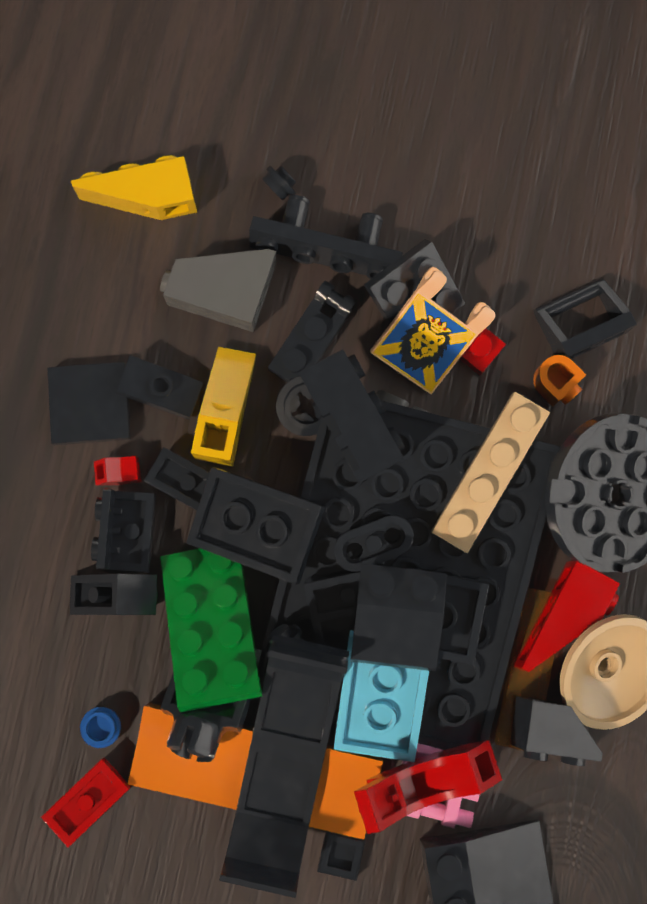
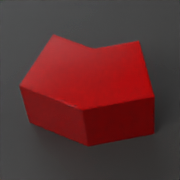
M137 456L105 457L94 461L96 486L141 483L140 461Z

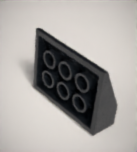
M539 820L420 839L430 904H553Z

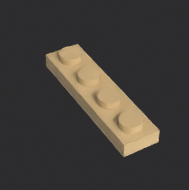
M517 392L511 394L431 530L433 534L462 551L469 552L549 416V411Z

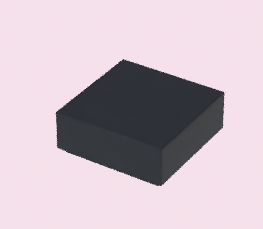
M325 831L317 872L357 881L366 839Z

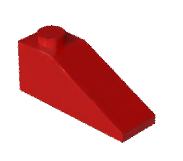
M567 561L513 666L522 671H532L579 637L590 626L602 620L604 615H610L619 599L616 591L620 583L586 564L583 565L578 561Z

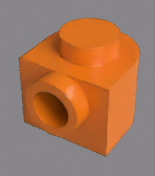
M554 355L547 358L537 368L533 381L538 393L553 407L560 400L565 405L568 404L582 390L578 383L586 374L570 358L563 355Z

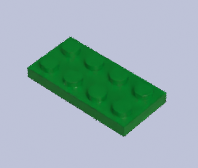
M201 548L160 556L176 700L179 711L186 712L262 697L243 564Z

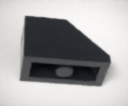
M71 575L70 615H156V602L158 599L157 575Z

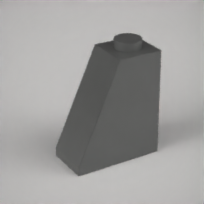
M264 249L175 259L172 270L167 269L163 275L160 291L164 292L163 296L168 306L254 332L277 264L276 251Z

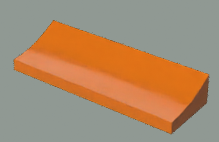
M153 703L144 705L128 785L237 810L254 727L243 725L241 733L234 731L226 732L220 739L215 758L211 762H196L198 756L192 755L191 759H185L176 755L167 747V739L174 722L173 716L164 714L160 709L161 705ZM327 744L309 827L364 839L366 829L358 809L354 791L367 785V779L380 774L383 760L377 756L333 750L334 745Z

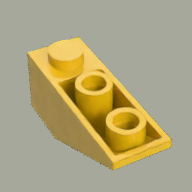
M172 155L163 156L156 159L155 163L141 166L133 163L119 167L118 171L104 174L101 172H88L83 174L80 179L71 180L72 187L78 198L83 201L158 220L197 213L184 156L178 158Z
M218 347L194 435L191 454L195 459L234 466L256 354Z

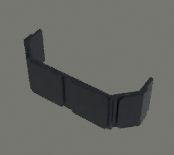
M273 634L267 656L269 660L262 697L260 698L237 810L219 881L296 898L309 823L343 674L347 672L349 651Z

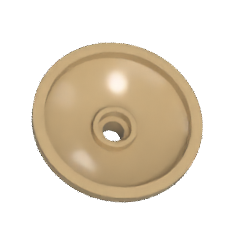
M623 614L602 619L585 630L568 651L560 674V694L564 705L571 706L585 726L601 730L618 728L632 722L647 710V621L643 618Z

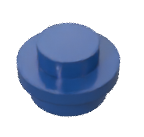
M107 707L91 709L84 715L81 721V736L92 747H108L120 735V718L115 711Z

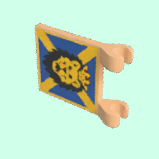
M433 266L427 270L417 289L370 350L371 354L429 394L435 391L478 334L488 327L495 318V312L490 306L484 302H478L471 311L466 323H464L433 301L431 298L442 289L447 281L442 271Z

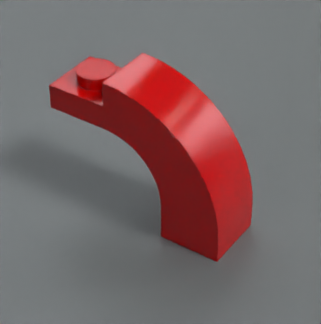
M484 740L442 750L417 758L415 762L409 761L367 779V785L354 791V795L366 832L371 834L381 832L405 816L427 806L454 798L482 794L502 781V777L490 741Z

